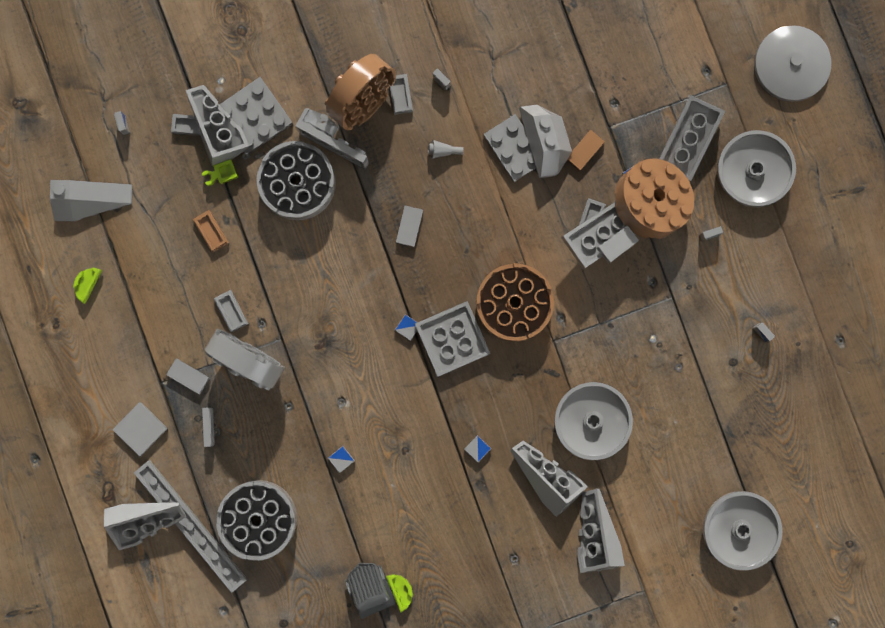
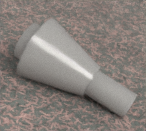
M432 140V144H428V155H431V159L451 154L463 155V147H451V145Z

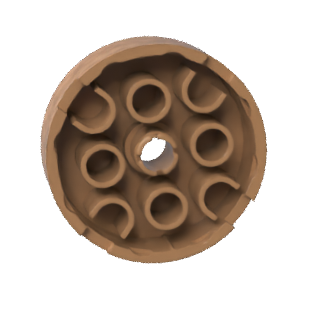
M369 54L358 61L354 60L349 65L348 70L343 75H339L335 80L336 85L329 98L325 101L326 113L345 130H352L354 125H362L381 107L388 97L387 90L390 86H394L396 71L376 54Z
M646 159L638 162L622 175L615 187V208L619 218L625 226L628 225L633 233L644 238L661 239L669 236L687 223L694 209V193L690 181L679 168L665 160Z
M518 263L500 266L490 272L481 283L476 298L477 314L484 328L493 336L510 342L524 341L537 335L550 321L554 309L552 288L547 279L533 267ZM511 298H518L520 306L517 308L511 307Z

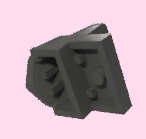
M358 563L348 574L345 582L361 619L397 604L381 565Z

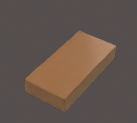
M590 130L573 149L567 161L581 171L605 141Z
M210 210L193 219L212 252L229 243Z

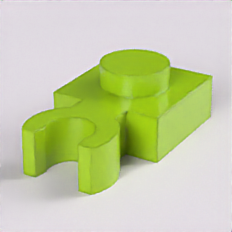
M231 159L213 165L215 170L213 172L207 170L202 173L203 177L211 176V180L205 182L207 186H212L216 180L223 184L239 178Z

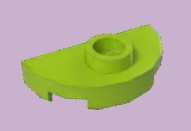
M97 268L81 271L75 278L73 288L77 299L83 304H86L103 270Z
M387 575L386 578L399 610L403 612L412 601V586L407 579L400 575Z

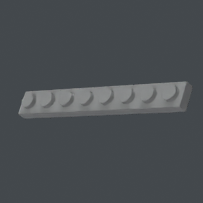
M148 460L134 472L158 503H180L186 518L175 524L231 593L248 580L151 460Z

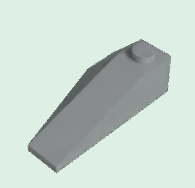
M50 180V203L54 221L75 222L88 216L98 215L101 212L132 204L133 185Z
M600 489L583 492L580 514L583 520L582 529H579L581 544L577 550L580 573L625 566L622 547Z

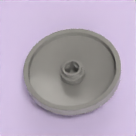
M785 26L771 32L759 45L754 59L755 74L760 85L771 96L788 102L802 101L815 95L827 82L831 72V55L823 39L812 30L801 26Z
M754 130L737 135L725 146L718 160L717 172L723 190L731 199L749 207H764L777 202L789 191L796 175V162L793 152L784 140L773 133Z
M598 382L580 384L569 390L557 406L555 429L558 438L567 450L580 458L588 460L608 458L620 451L631 435L633 426L631 408L625 397L618 390L607 384Z
M736 491L720 497L709 508L703 523V536L710 553L723 565L736 570H752L763 566L774 557L782 540V523L778 512L768 500L751 492Z

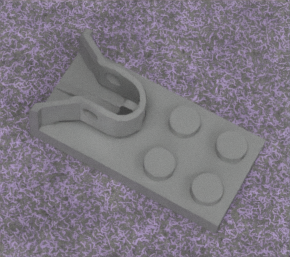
M688 95L686 104L659 159L675 165L691 181L725 111L692 95Z
M309 108L304 109L295 125L300 135L363 169L367 168L369 162L365 151L357 147L355 149L349 147V143L341 138L338 140L333 138L339 128L336 123L325 114Z
M616 202L561 237L582 269L603 257L597 248L626 227L617 214Z

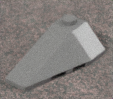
M204 85L186 90V95L212 166L229 159L232 160L249 148L241 127L231 119L229 113L224 111L216 98Z
M524 441L510 450L542 503L556 517L566 510L588 488L575 473L570 470L566 472L558 467L559 463L554 460L552 462L543 457L542 452Z
M179 502L121 504L104 509V528L118 550L139 545L147 536L150 535L152 537L161 528H168L186 518V514Z

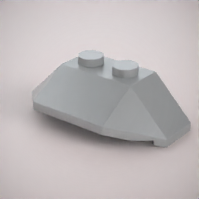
M539 105L520 107L519 110L539 178L557 176L572 153L562 117Z

